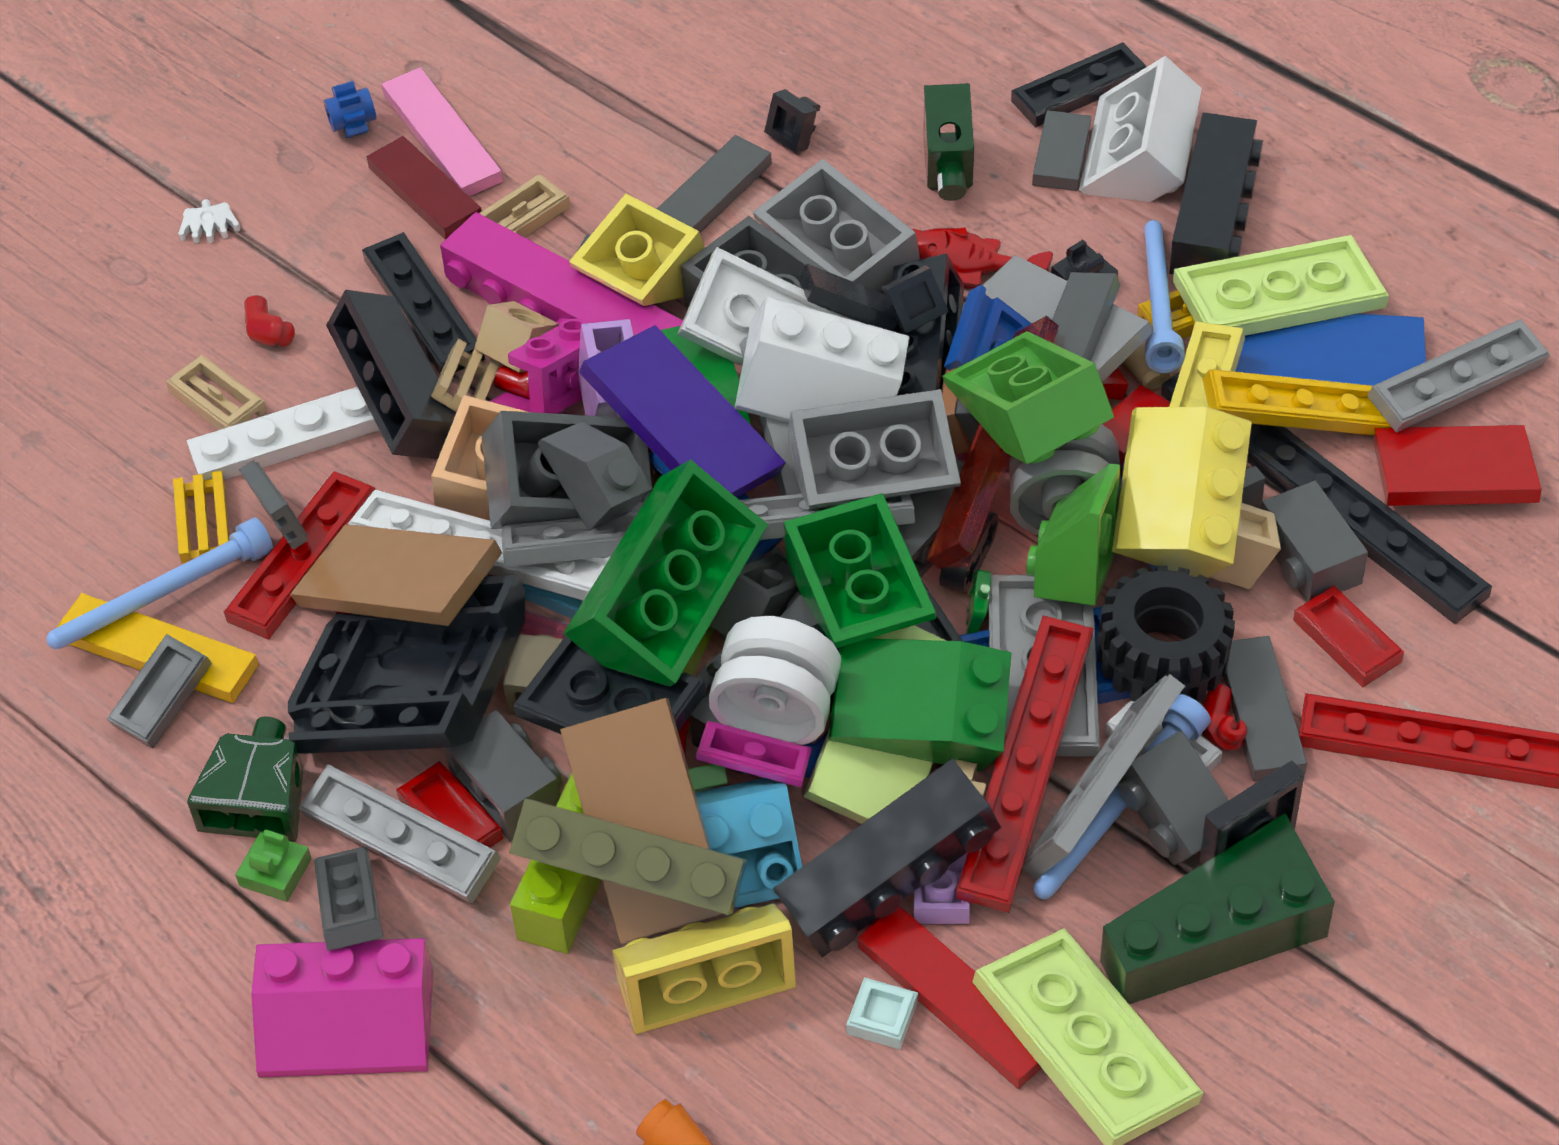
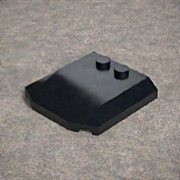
M517 575L485 577L449 626L352 613L347 615L338 612L326 624L288 700V714L294 721V732H289V740L296 743L298 753L450 748L473 741L525 624V588Z

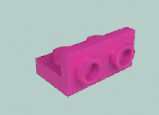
M581 319L565 320L554 329L539 337L529 339L524 345L508 353L509 364L528 371L530 412L557 414L582 400L578 381L581 324H587L586 321Z

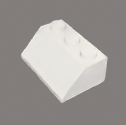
M1162 57L1099 97L1079 188L1083 194L1152 202L1166 193L1175 192L1184 183L1202 88L1168 57Z
M767 296L750 322L735 409L789 423L791 411L897 396L902 382L909 336Z

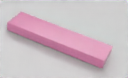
M421 67L381 84L384 97L436 165L469 197L503 182L501 169Z

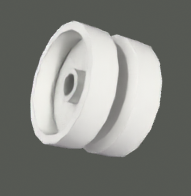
M760 616L740 621L727 634L721 654V667L715 674L709 694V708L721 724L799 745L813 742L821 735L826 725L830 710V696L835 691L841 669V655L833 642L822 633L796 620L776 616Z

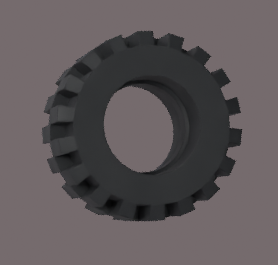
M1156 566L1153 572H1149L1146 568L1135 570L1133 579L1125 575L1117 581L1116 589L1110 588L1105 597V605L1102 606L1097 661L1101 662L1100 671L1104 678H1113L1112 687L1118 693L1129 692L1130 700L1135 702L1160 679L1169 674L1185 685L1180 694L1189 696L1197 702L1206 698L1207 690L1214 691L1220 684L1221 677H1225L1235 621L1232 620L1234 611L1231 603L1224 602L1225 593L1219 586L1209 587L1210 579L1201 574L1193 577L1189 575V569L1179 567L1177 572L1169 571L1168 566ZM1166 632L1174 634L1183 640L1167 642L1155 639L1147 634Z

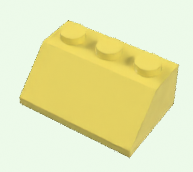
M1207 406L1137 407L1132 410L1112 552L1155 566H1168V570L1178 572L1179 567L1189 569V575L1193 577L1201 574L1208 578L1231 566L1234 563L1252 421Z
M775 904L760 908L746 907L736 911L729 917L708 923H691L682 927L677 932L653 939L639 938L629 942L625 947L612 950L617 981L635 1035L796 987L792 928L789 920Z

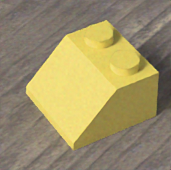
M625 193L570 259L569 263L572 268L635 302L647 306L684 297L681 265L704 249L705 246L698 230Z

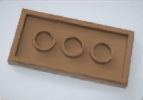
M345 524L290 595L298 607L449 626L499 559L502 551L497 542L492 539Z
M668 698L560 729L584 814L711 849ZM602 880L620 944L723 914Z

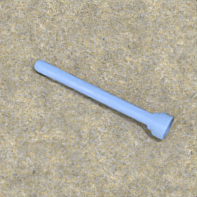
M1151 220L1144 227L1153 334L1145 342V358L1147 365L1153 371L1170 373L1182 366L1185 350L1183 339L1172 329L1163 227L1159 221Z
M256 517L237 525L235 528L236 532L229 536L230 541L51 630L46 638L47 644L53 649H61L237 559L243 562L251 559L255 562L267 556L273 549V544L266 528Z
M1179 694L1164 716L1165 719L1161 723L1163 730L1144 753L1179 730L1183 731L1188 740L1198 739L1211 723L1209 713L1193 698ZM1118 784L1070 854L1037 879L1033 890L1038 898L1049 899L1056 893L1127 807L1119 794Z

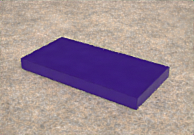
M656 325L584 360L579 373L670 471L691 459L737 498L780 474L786 464L781 456Z

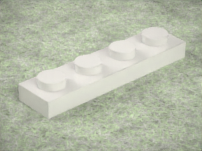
M354 387L186 441L198 475L202 474L204 480L213 479L212 472L222 471L224 480L242 475L239 469L253 460L264 468L380 430L358 387Z

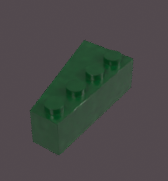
M1286 813L1104 925L1100 962L1111 984L1130 1005L1328 937L1335 901Z

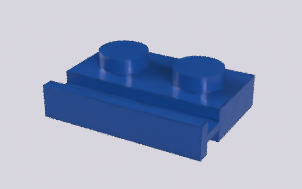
M980 285L968 292L944 367L949 371L956 369L1026 331L1030 332L1033 324L998 297L991 299L985 294L986 288Z

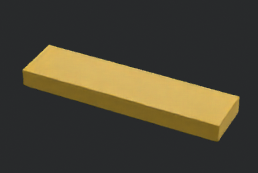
M1209 369L1202 379L1208 407L1252 421V424L1374 435L1375 428H1392L1367 395L1372 388L1370 385Z
M81 593L57 627L107 602ZM135 611L69 644L141 670L164 636L168 634L207 656L212 662L194 690L230 703L235 702L259 666L256 654Z

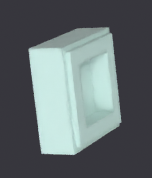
M864 977L846 1024L847 1034L901 1050L918 1003V992Z

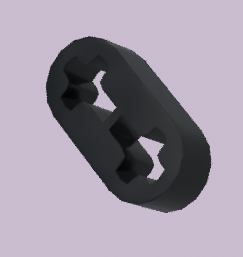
M974 506L969 509L944 558L940 572V586L964 594L969 591L973 584L972 574L977 569L980 570L993 543L998 526L997 513Z

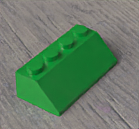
M691 459L659 477L563 634L604 667L667 686L676 684L769 524Z

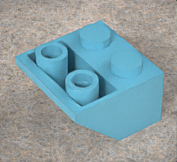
M761 778L696 792V798L711 850L747 860L734 908L778 899L779 897L773 888L802 868L791 805L785 783Z

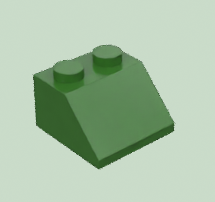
M1108 464L1067 496L1059 500L1049 521L1042 520L1038 534V546H1030L1026 566L1027 576L1034 577V597L1096 605L1116 555L1115 552H1112L1118 511L1120 465Z

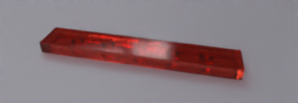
M1046 315L1015 332L1013 338L1028 331L1054 343L1059 325ZM980 423L959 474L960 487H954L927 556V560L939 569L945 568L974 553L1010 455L1003 451Z

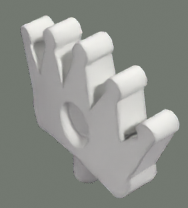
M205 199L201 202V208H187L184 210V218L178 235L181 241H185L186 236L191 232L193 242L197 244L200 242V237L204 232L208 243H213L216 230L223 239H226L228 237V225L235 232H239L241 229L228 203L223 202L211 206V202Z

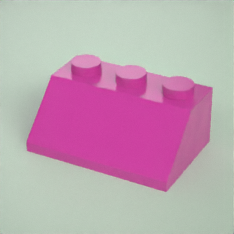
M425 938L371 940L327 951L325 942L256 944L251 997L256 1072L258 1077L428 1071L434 972Z

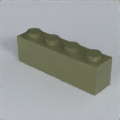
M527 798L524 799L509 851L513 855L726 915L733 913L747 860Z

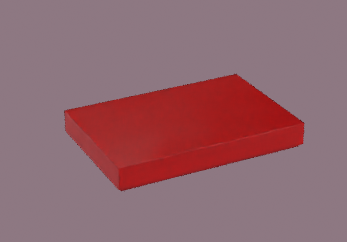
M1525 425L1408 427L1397 433L1393 428H1375L1373 443L1387 506L1540 502L1542 488Z

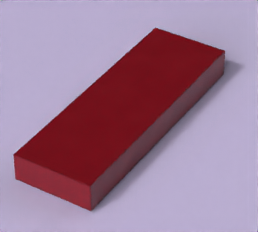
M404 136L366 156L369 169L445 240L475 212H482L481 207Z

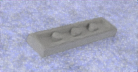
M1519 319L1372 386L1367 396L1397 433L1543 365L1550 356V353L1526 324Z
M327 764L298 808L305 816L363 847H367L369 850L473 904L501 860V857L495 850Z

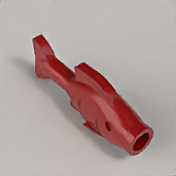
M966 227L956 229L934 228L924 231L912 229L916 233L920 260L947 253L965 288L974 289L980 286L981 275L999 271L1012 258L1011 256L998 254L1001 247V242L998 239H982L976 234L967 232ZM1050 251L1038 253L1026 261L1048 271L1053 260V253Z

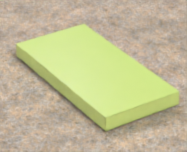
M1352 235L1174 269L1173 283L1195 322L1243 328L1245 336L1387 308L1389 294Z
M914 625L873 637L875 639L946 641ZM828 731L803 797L862 824L929 775L933 762L829 741Z
M1065 928L976 970L973 984L1104 1145H1123L1199 1105L1203 1091Z

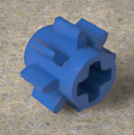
M354 81L333 86L331 90L334 97L323 100L332 131L344 129L346 138L369 132L367 122L374 121L377 118L368 88L356 90Z

